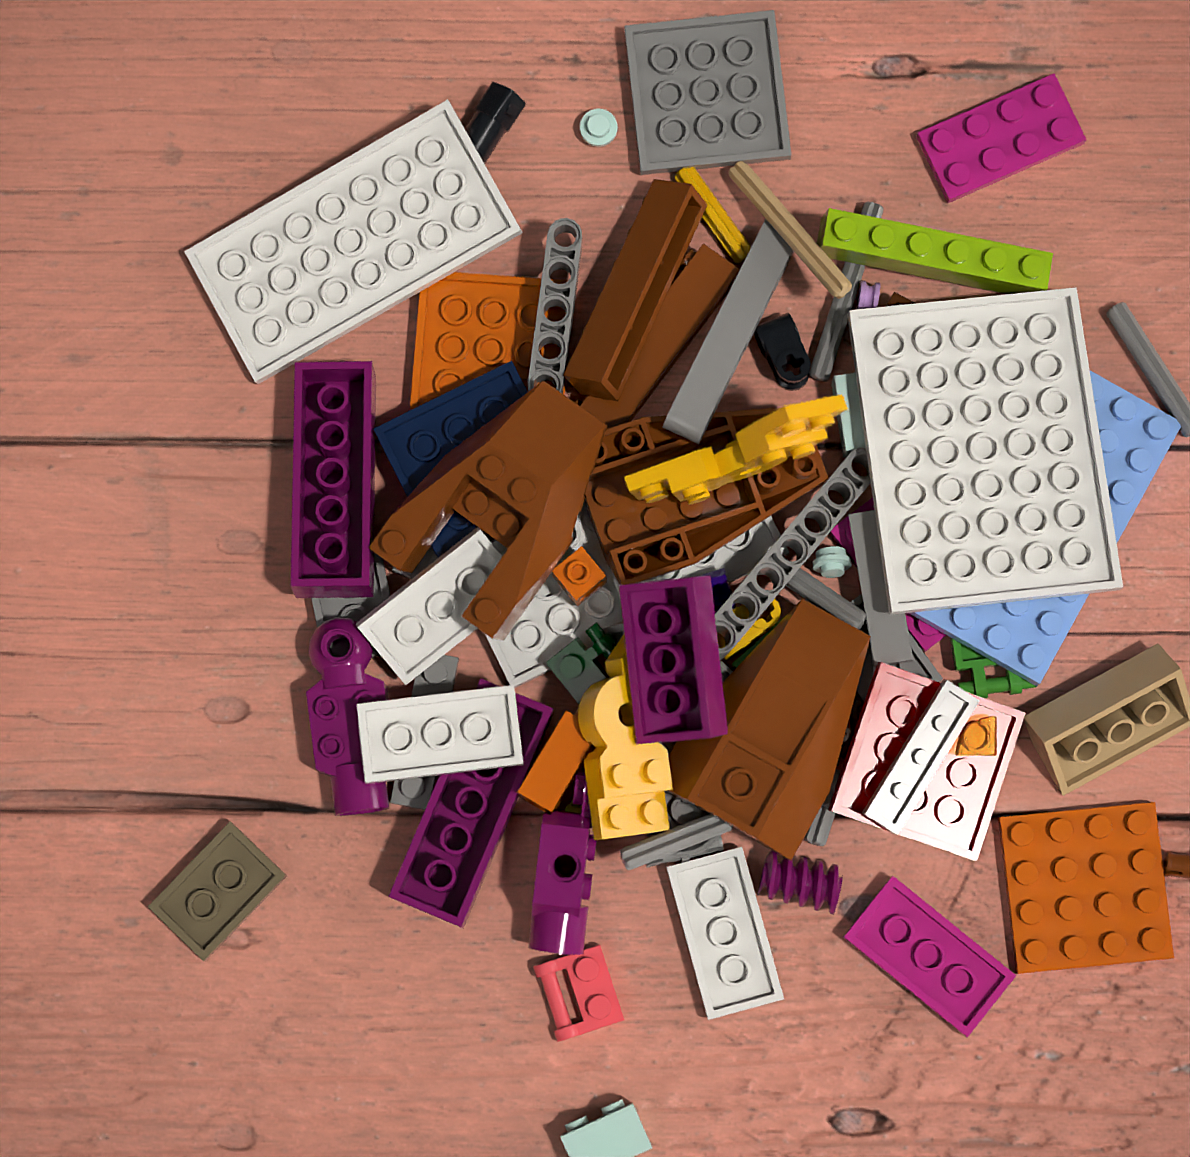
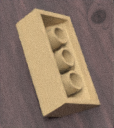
M1156 644L1025 715L1024 722L1032 744L1059 792L1064 796L1189 728L1190 696L1181 668L1159 644Z

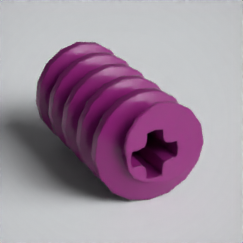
M770 850L764 862L757 896L763 887H767L769 900H773L778 891H782L783 902L788 904L793 895L796 894L798 895L799 907H804L808 899L813 898L814 910L819 911L826 901L829 905L830 914L834 915L843 875L839 877V869L836 864H832L828 871L824 873L823 862L819 860L809 870L807 857H801L796 866H793V859L790 861L783 857L781 862H778L777 853Z

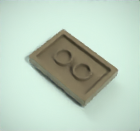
M230 821L156 897L148 908L196 955L206 962L278 887L287 875Z

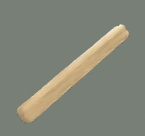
M743 161L736 162L734 167L729 170V177L831 295L838 299L845 297L846 293L852 289L851 282L752 168Z

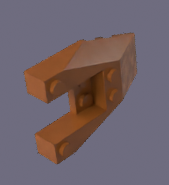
M540 382L447 453L389 517L369 546V549L399 571L412 573L453 513L457 511L507 548L503 557L461 615L490 638L504 641L571 545L574 526L578 513L582 510L585 490L590 474L593 473L607 425L547 382Z

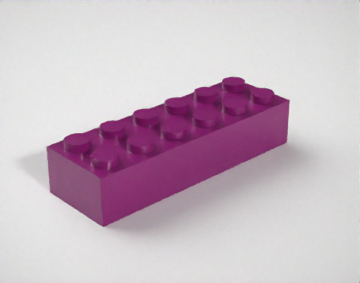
M372 361L295 362L291 588L296 598L374 597V552L369 549V546L374 541L375 514L374 428L376 422V374Z
M481 678L476 690L501 686ZM515 693L524 765L440 775L388 896L463 929L519 798L518 790L532 767L554 714L553 708L518 693Z

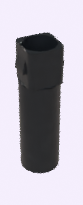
M493 81L475 107V113L465 127L484 164L505 132H509L526 105L512 89Z

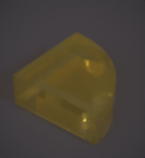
M997 716L983 717L967 726L958 739L955 755L997 756Z

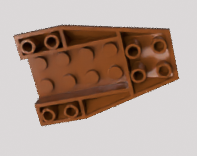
M780 408L715 412L699 444L664 429L663 425L667 415L643 417L606 429L593 473L590 474L584 501L604 558L619 585L640 583L698 563L828 480L817 445H814L815 452L799 459H793L792 456H789L787 460L771 469L745 479L727 483L715 490L709 491L711 497L704 501L691 505L688 504L687 500L680 502L670 489L667 490L669 496L646 503L645 499L639 501L629 492L625 476L699 449L711 447L714 453L726 449L725 446L728 443L737 440L735 433Z
M801 599L722 683L728 734L712 738L680 740L676 742L668 756L673 790L666 791L684 802H690L755 838L759 844L791 861L830 792L871 636L808 601Z

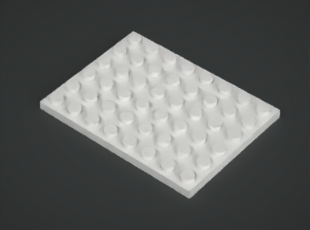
M1077 287L849 310L847 317L889 615L1121 590L1123 588Z

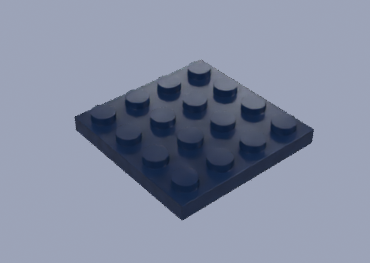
M512 361L374 428V432L407 497L447 453L528 392ZM455 511L431 545L437 558L477 528V526ZM482 530V532L491 541V543L496 541L494 538H492L490 535H488Z

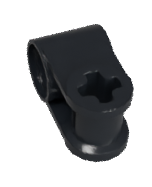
M786 313L758 325L754 332L756 342L761 353L767 359L779 386L789 391L799 390L804 387L809 378L811 363L791 315ZM787 364H792L793 368L800 367L799 375L794 376L792 371L786 372Z

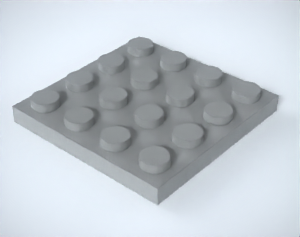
M774 10L624 26L641 175L676 172L681 168L689 167L705 169L734 166L738 161L753 164L791 160L792 154Z

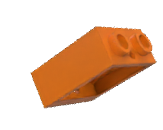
M578 709L574 715L567 710L565 711L518 790V795L521 799L543 812L551 814L558 810L576 779L578 767L582 768L584 766L585 758L595 747L591 742H587L581 733L578 722Z

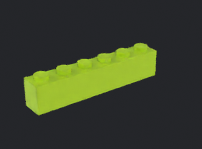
M828 208L821 218L817 244L830 259L1005 294L1047 290L1053 253L832 208Z

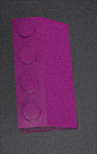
M711 576L619 585L636 743L647 744L702 739L728 734Z

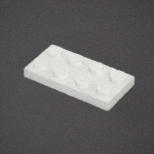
M477 527L358 621L356 625L402 682L407 685L477 629V627L461 615L503 556L482 530Z
M514 685L357 704L366 784L524 765Z
M738 847L666 867L707 1019L710 1020L783 1000V992L743 848Z

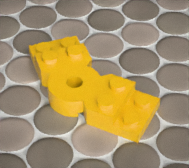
M843 394L783 406L735 433L737 440L728 443L725 446L726 449L714 453L711 447L699 449L625 476L628 490L639 501L645 499L646 503H652L669 496L667 490L671 489L672 494L680 502L687 500L688 504L691 505L710 498L709 491L715 490L727 483L745 479L771 469L787 460L789 456H792L793 459L808 456L815 452L814 445L828 438L825 428L835 424L833 417L848 410Z
M624 634L605 661L606 673L611 678H606L592 684L582 696L578 709V722L581 733L587 742H591L596 747L593 752H589L584 760L594 840L670 830L665 791L673 790L668 751L659 742L636 743ZM619 710L622 713V723L620 722L618 717Z

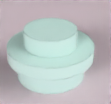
M593 109L582 117L580 133L588 144L602 147L611 143L616 137L617 121L609 111Z
M838 546L819 549L816 551V559L813 560L814 571L821 573L826 578L840 577L844 575V571L852 566L851 558L847 556L846 549Z

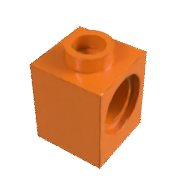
M582 546L552 571L553 578L576 606H579L607 583L605 573Z

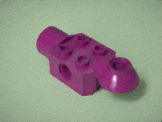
M341 617L324 621L315 629L309 641L308 654L313 667L322 675V679L306 691L315 768L318 772L330 776L335 816H349L389 809L386 782L365 783L357 704L386 701L389 698L385 682L365 673V669L372 658V644L358 629L356 621ZM344 638L350 643L348 653L340 658L331 656L330 646L332 642L336 639Z
M578 767L576 771L573 804L582 805V812L573 813L555 810L551 814L547 812L543 814L528 948L533 950L569 955H582L584 951L589 906L581 904L582 900L590 899L593 874H587L585 870L587 860L594 861L597 843V840H594V836L590 834L592 821L585 768ZM565 854L572 856L577 864L576 870L570 874L561 873L555 865V860L558 856Z

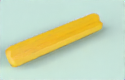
M694 167L681 168L675 175L676 181L693 185L707 204L702 216L733 261L736 264L744 262L751 249L750 244Z

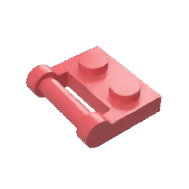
M600 945L584 950L582 955H567L533 967L536 978H541L557 1027V1030L554 1031L557 1042L624 1020ZM567 969L583 1018L582 1022L573 1025L555 973Z

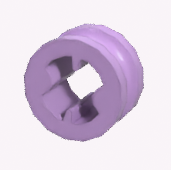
M861 280L857 309L878 307L880 283L875 282L874 285L869 286L866 281Z

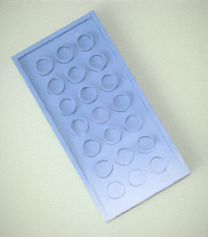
M1090 371L1117 543L1181 425L1176 418ZM1089 594L909 614L1033 685L1038 686Z

